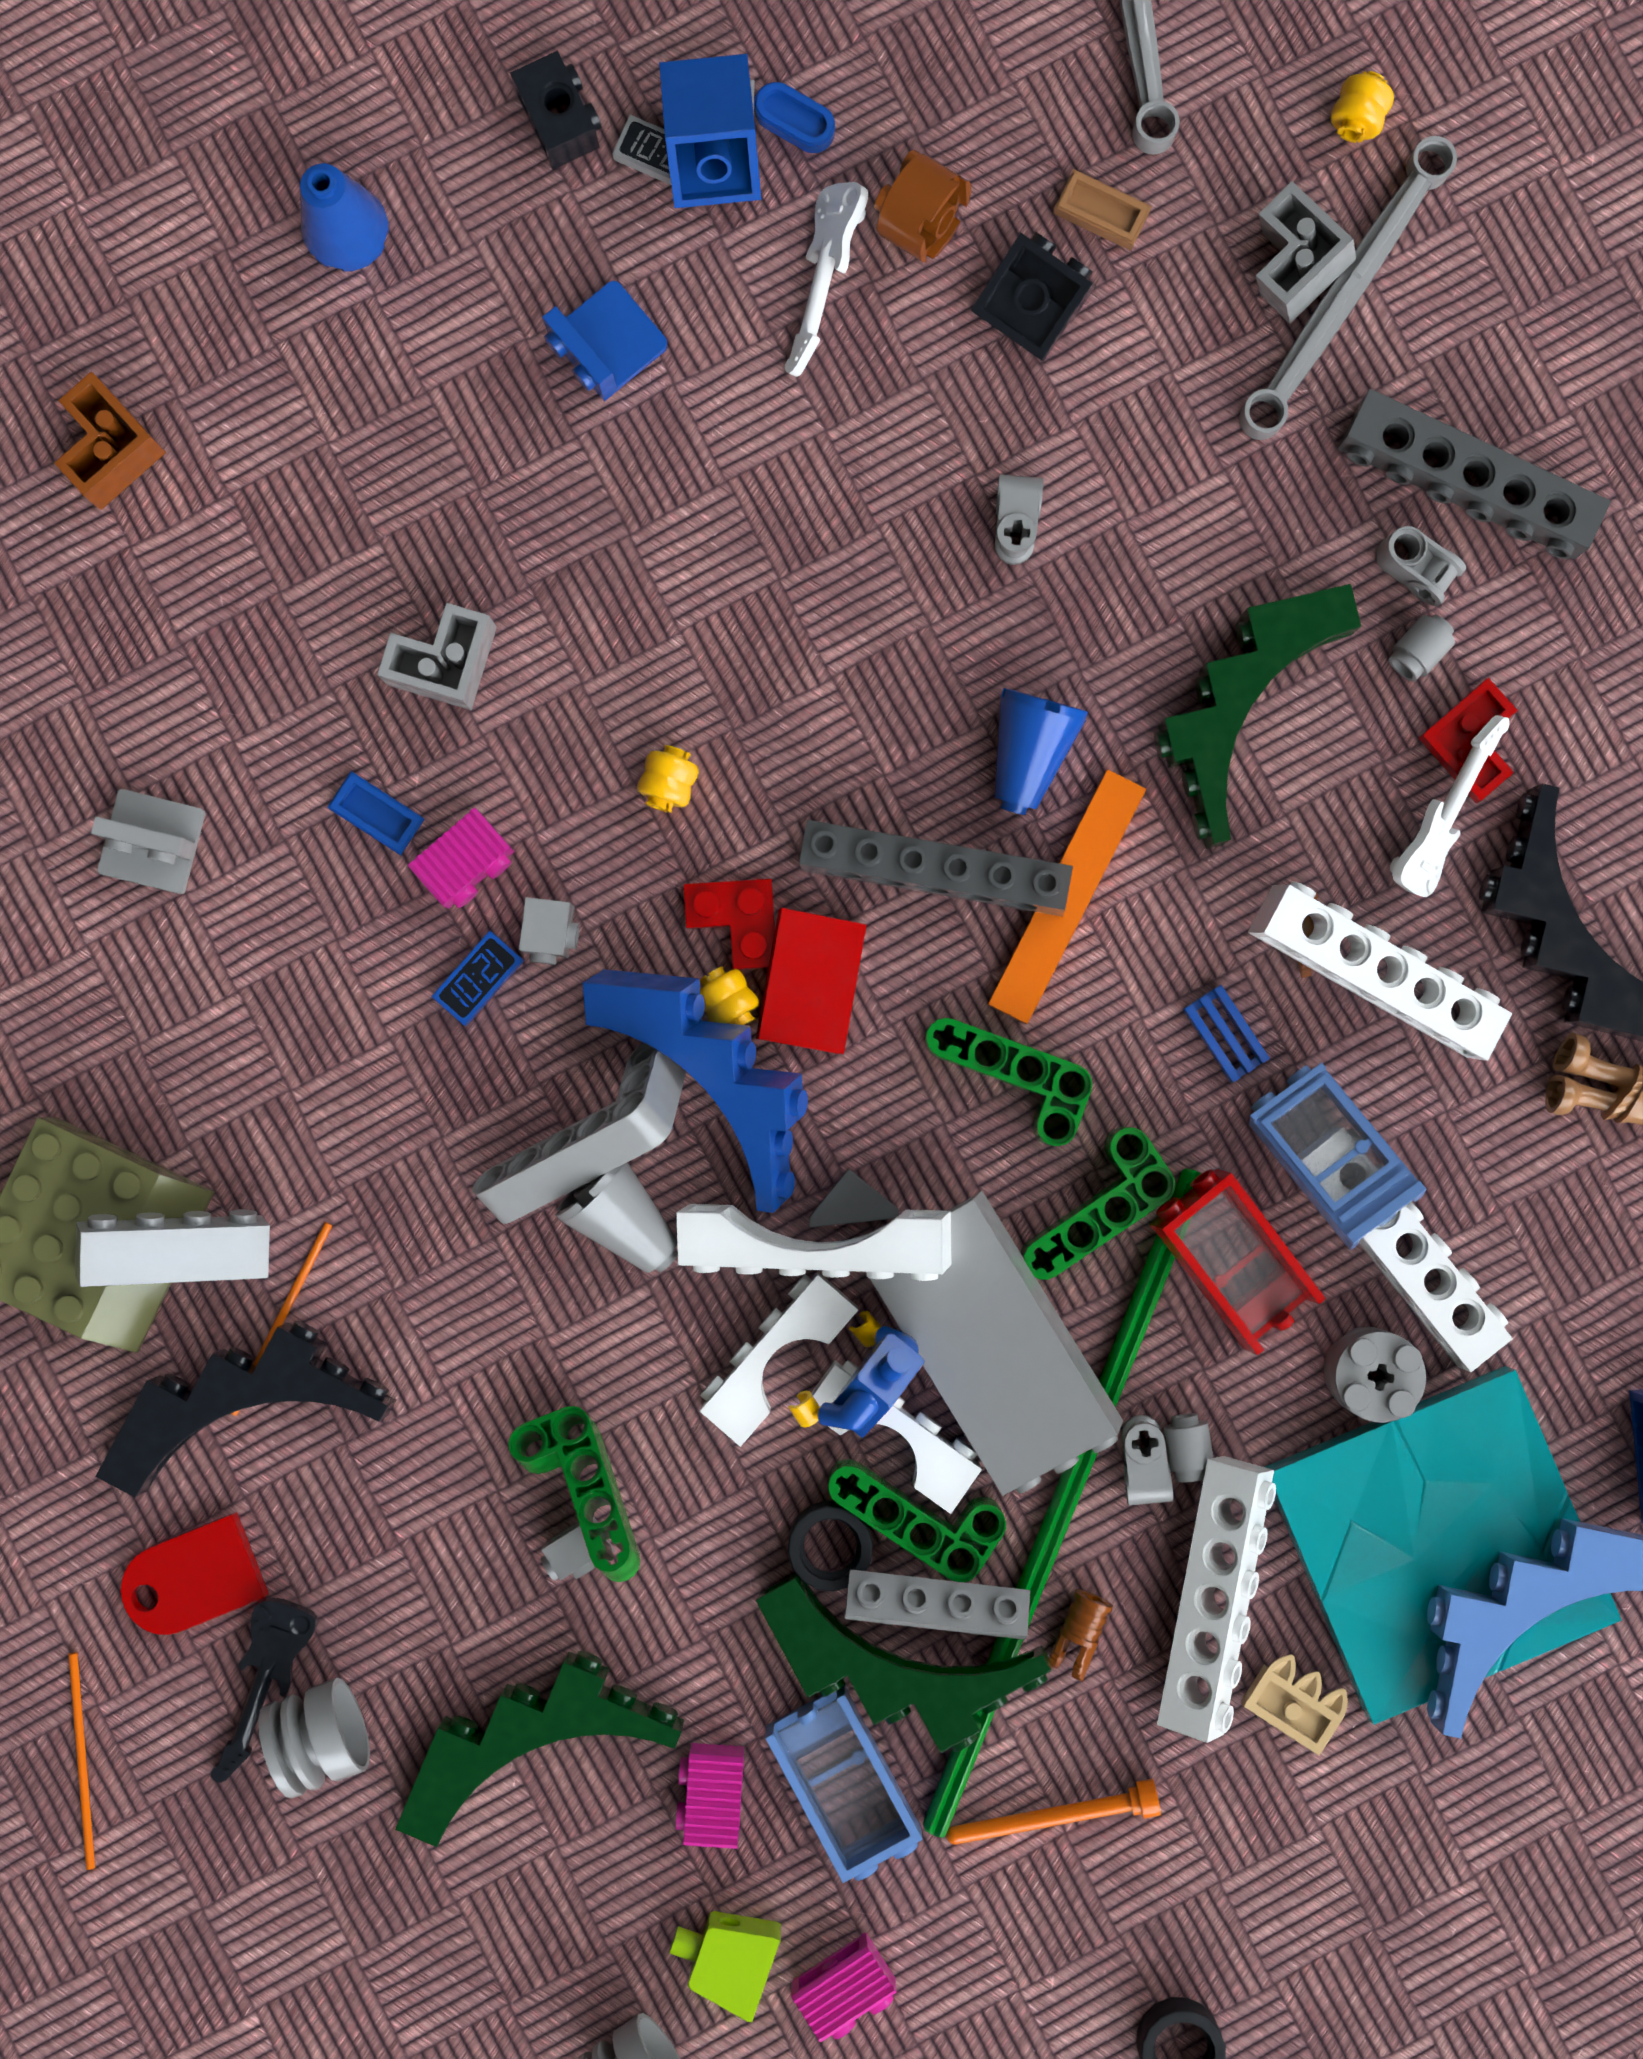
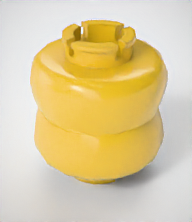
M1365 71L1361 74L1351 75L1343 82L1340 98L1331 110V122L1337 129L1338 135L1341 134L1340 137L1352 143H1360L1363 140L1373 139L1381 133L1385 115L1390 111L1394 101V93L1387 84V80H1384V77L1379 73L1368 71L1367 73Z
M664 745L663 752L651 751L647 755L645 772L637 783V791L643 796L648 797L645 805L663 812L672 813L673 806L683 808L689 803L691 786L698 777L699 769L694 763L688 761L689 757H691L689 752Z
M721 966L708 973V977L705 975L699 980L703 986L700 989V994L704 997V1011L709 1022L745 1025L755 1020L751 1012L759 1006V999L748 988L745 976L740 970L733 969L725 972L724 967Z

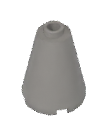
M628 1162L569 1192L557 1208L559 1212L555 1216L562 1223L646 1273H650L655 1269L659 1273L664 1271L678 1255L674 1250L677 1246L676 1237Z

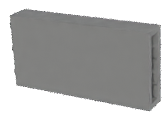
M980 1191L948 1210L951 1211V1266L943 1274H938V1279L919 1281L911 1279V1273H894L892 1278H870L902 1332L907 1333L916 1340L919 1347V1355L925 1360L923 1367L1000 1493L1004 1496L1015 1489L1019 1494L1032 1489L1041 1482L1040 1476L1052 1469L1057 1474L1068 1470L1079 1461L1078 1456L1090 1449L1094 1453H1099L1109 1448L1118 1440L1116 1435L1119 1433L1123 1419L1039 1282L1025 1263L1023 1256L983 1191Z

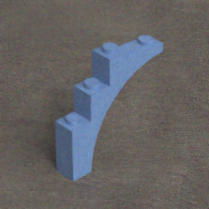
M1562 1518L1560 1529L1555 1530L1551 1540V1553L1554 1556L1553 1562L1500 1552L1498 1563L1493 1564L1489 1575V1587L1493 1590L1492 1596L1438 1585L1436 1597H1432L1428 1604L1427 1621L1431 1624L1430 1630L1446 1641L1445 1646H1440L1437 1653L1436 1669L1440 1674L1437 1690H1432L1428 1699L1427 1712L1429 1718H1431L1430 1722L1443 1735L1461 1739L1467 1714L1484 1678L1501 1654L1521 1634L1541 1619L1580 1600L1608 1593L1643 1591V1535Z

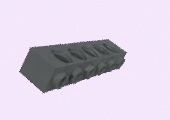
M1369 389L1359 402L1338 446V450L1346 453V457L1351 462L1360 466L1368 467L1372 465L1387 472L1386 476L1390 480L1402 485L1413 484L1426 490V495L1434 501L1444 504L1454 503L1466 509V514L1471 518L1481 522L1492 521L1506 528V532L1510 536L1523 541L1531 539L1546 546L1545 550L1549 554L1560 559H1576L1590 548L1611 503L1609 499L1372 389ZM1383 434H1390L1396 437L1399 441L1400 449L1389 448L1383 441ZM1428 452L1435 455L1439 461V468L1428 466L1423 459V453ZM1463 471L1474 473L1478 478L1479 487L1469 485L1464 480ZM1504 489L1511 490L1517 495L1518 506L1512 505L1505 500L1503 495ZM1544 508L1552 509L1557 514L1558 524H1552L1545 518Z
M807 820L799 860L800 867L806 872L1063 917L1073 869L1071 865Z

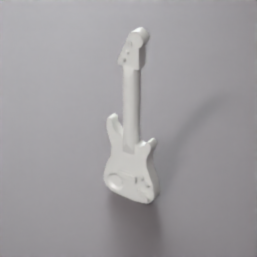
M837 183L824 188L818 196L815 207V234L806 254V259L814 264L817 263L800 333L795 336L790 358L785 364V371L792 376L797 377L801 375L820 341L817 333L834 266L842 274H845L847 271L852 234L857 224L861 223L865 218V207L868 201V190L859 183Z
M1495 715L1472 739L1471 745L1473 747L1444 803L1432 799L1415 840L1400 857H1395L1391 862L1390 871L1392 872L1393 880L1406 891L1422 897H1428L1437 887L1445 857L1450 847L1460 836V830L1451 826L1488 755H1492L1502 734L1508 730L1510 725L1508 718Z

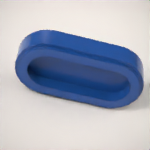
M780 82L768 83L757 92L754 100L755 116L762 127L808 153L822 152L832 144L835 137V119L826 107Z

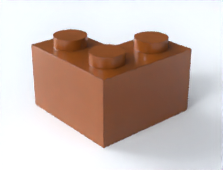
M92 371L58 400L87 434L55 461L54 464L79 492L100 510L166 454L165 450Z

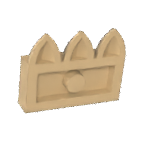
M1290 1654L1280 1657L1272 1662L1269 1667L1264 1664L1240 1702L1245 1708L1320 1756L1345 1716L1348 1704L1346 1689L1340 1688L1331 1691L1319 1700L1322 1688L1320 1672L1308 1673L1293 1683L1296 1671L1294 1655Z

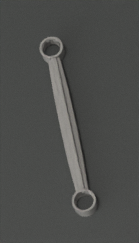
M1119 0L1140 106L1132 128V138L1135 145L1144 153L1160 154L1168 150L1173 144L1179 129L1180 120L1176 109L1164 101L1152 3L1151 0ZM1147 117H1159L1169 125L1170 134L1164 138H1152L1143 131L1141 121Z
M1430 136L1423 139L1416 146L1406 164L1408 177L1355 249L1356 260L1332 283L1295 340L1268 387L1254 392L1243 405L1239 421L1246 435L1256 440H1266L1276 435L1284 425L1288 417L1287 401L1349 316L1400 238L1427 191L1441 186L1454 170L1457 163V153L1449 140L1440 136ZM1424 151L1438 154L1444 162V172L1440 175H1431L1425 172L1419 165L1418 154ZM1259 401L1271 404L1278 414L1277 425L1272 428L1257 426L1250 417L1251 405Z

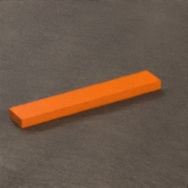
M1108 769L1105 771L1059 864L1073 866L1063 917L1039 912L1033 913L987 1004L988 1006L1026 1025L1029 1023L1146 788Z

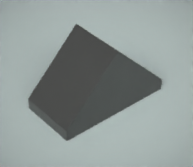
M848 1168L811 1213L809 1224L810 1227L894 1219L899 1216V1211L894 1204Z

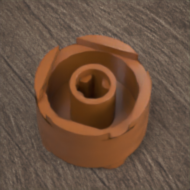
M911 150L904 158L900 167V174L893 185L886 184L880 190L875 200L874 208L880 212L876 228L878 234L923 263L927 262L926 256L934 259L946 247L961 222L954 216L959 204L967 208L971 196V183L926 154H920L915 150Z

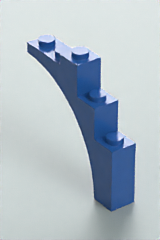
M603 969L584 981L583 995L586 1025L610 1029L633 1037L660 1051L686 1070L716 1102L732 1126L750 1168L755 1189L757 1211L774 1213L791 1197L794 1190L795 1177L793 1172L790 1171L789 1154L793 1146V1135L789 1129L804 1116L807 1110L808 1096L807 1092L803 1090L802 1074L753 1068L756 1059V1046L754 1042H751V1026L702 1021L705 1001L703 995L700 994L699 978Z

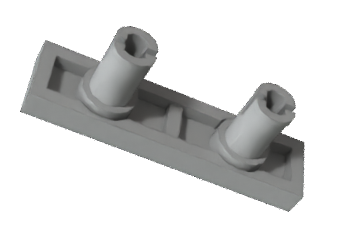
M850 1569L845 1619L1025 1640L1028 1636L1030 1590Z

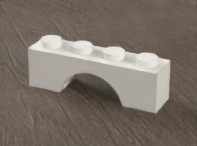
M819 1272L812 1279L806 1274L802 1276L788 1293L794 1300L783 1312L775 1308L759 1326V1329L764 1332L762 1337L754 1346L746 1342L729 1361L735 1366L724 1380L717 1375L700 1395L705 1400L700 1412L740 1447L770 1413L771 1406L763 1388V1371L770 1357L780 1347L796 1340L811 1339L830 1344L858 1311V1306Z
M836 1360L833 1361L812 1391V1395L819 1406L825 1402H833L858 1369L857 1365L849 1360L844 1365H841ZM899 1397L891 1409L876 1424L888 1426L896 1430L908 1441L915 1454V1469L912 1479L914 1488L951 1514L982 1470L979 1462L975 1460L977 1453L959 1438H956L951 1443L938 1434L942 1427L924 1413L919 1412L917 1417H914L902 1408L905 1400ZM828 1426L839 1435L848 1431L847 1429Z

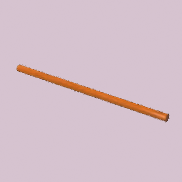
M324 1222L253 1363L255 1367L278 1326L283 1325L333 1226L332 1224ZM239 1411L233 1412L231 1414L237 1416Z
M78 1652L69 1653L68 1657L86 1870H92L95 1868L79 1663Z

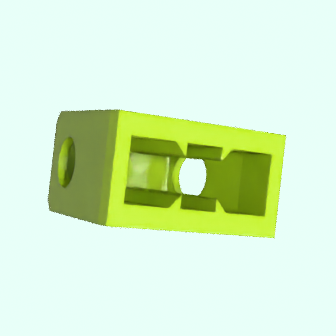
M713 1911L708 1916L702 1934L677 1926L669 1954L692 1962L687 1985L692 1991L741 2019L752 2023L781 1941V1923Z

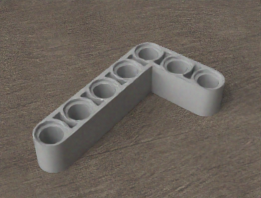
M646 1043L641 1044L633 1051L627 1061L615 1102L491 1167L477 1179L472 1192L502 1224H508L654 1149L668 1137L672 1130L686 1075L685 1070L668 1056Z

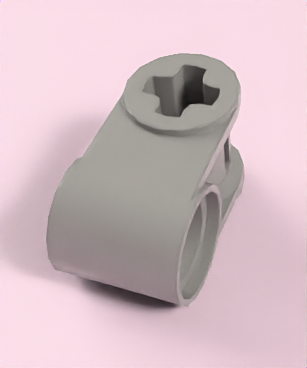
M999 474L996 501L995 551L998 557L1007 564H1021L1032 555L1037 536L1038 518H1040L1043 478ZM1011 534H1020V545L1012 544Z
M1404 526L1397 529L1385 538L1376 550L1378 566L1407 587L1418 599L1431 606H1441L1445 600L1444 592L1454 578L1462 576L1466 570V565L1461 558L1441 547L1419 529L1412 526ZM1395 542H1400L1407 547L1409 552L1408 560H1403L1396 555L1394 550Z
M1146 1415L1131 1417L1122 1429L1125 1461L1123 1471L1128 1506L1172 1502L1171 1472L1169 1462L1167 1461L1165 1439L1160 1426L1153 1418ZM1147 1430L1150 1439L1147 1440V1447L1141 1448L1136 1440L1139 1439V1431Z

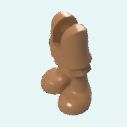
M1573 1032L1568 1034L1555 1055L1553 1069L1563 1073L1595 1079L1618 1088L1612 1093L1580 1084L1566 1076L1554 1075L1549 1079L1546 1087L1545 1104L1547 1111L1555 1115H1565L1570 1113L1575 1105L1602 1110L1600 1116L1603 1120L1613 1119L1616 1123L1643 1125V1067L1636 1064L1632 1068H1627L1597 1059L1590 1055V1043L1585 1036Z

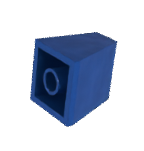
M739 54L659 62L665 141L674 208L761 200L748 55Z

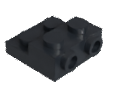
M1035 231L1030 239L1020 232L971 311L1041 361H1044L1067 325L1072 323L1096 285L1088 280L1093 273L1092 270L1072 256L1067 264L1053 255L1057 246Z

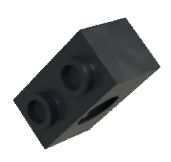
M558 50L510 72L515 92L553 170L600 148L596 131L601 129L602 126L591 102L586 105L583 104L578 94L579 91L583 90L578 73L573 64L564 65ZM558 104L569 106L565 112L560 114L550 112L551 108Z

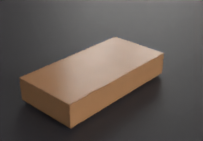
M1073 169L1054 208L1053 214L1131 251L1152 206Z

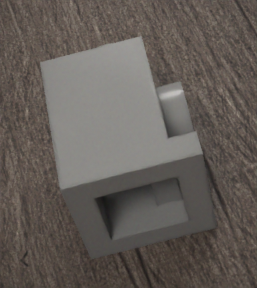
M593 1516V1523H598L595 1516ZM579 1521L547 1540L541 1549L544 1553V1556L541 1557L542 1564L553 1581L557 1579L562 1580L570 1574L575 1579H578L595 1568L590 1559ZM608 1539V1540H606V1541L611 1545V1548H612V1551H613V1554H614L615 1549L613 1548L612 1544L610 1543V1541H609V1539Z

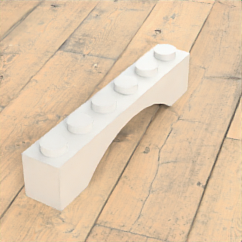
M689 1204L676 1212L678 1265L693 1266V1271L698 1273L717 1272L720 1270V1267H736V1273L758 1274L763 1272V1268L779 1269V1274L784 1276L803 1275L806 1273V1270H822L823 1276L838 1278L850 1275V1271L866 1272L867 1277L871 1279H888L894 1277V1273H911V1279L929 1281L938 1279V1274H943L951 1266V1211L905 1210L890 1223L869 1234L845 1241L833 1242L797 1240L772 1232L750 1220L733 1205Z

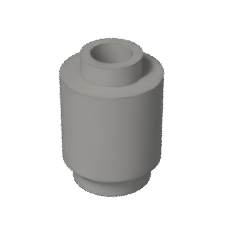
M1422 615L1392 648L1393 654L1389 658L1390 665L1398 674L1412 682H1415L1420 676H1427L1455 645V639L1452 636L1454 633L1453 627L1438 615H1433L1432 617Z
M1196 1413L1172 1416V1424L1163 1427L1170 1471L1175 1472L1176 1481L1178 1482L1204 1480L1207 1459L1214 1458L1208 1421L1199 1420Z

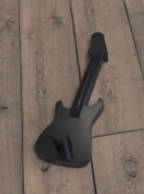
M264 1597L257 1602L252 1612L250 1624L252 1643L250 1649L242 1657L239 1668L243 1670L249 1665H254L258 1668L232 1740H228L220 1762L216 1763L211 1771L213 1781L217 1783L226 1781L250 1756L252 1748L249 1746L272 1679L279 1682L280 1696L284 1697L288 1693L292 1683L293 1660L312 1637L318 1624L317 1615L311 1609L274 1597Z

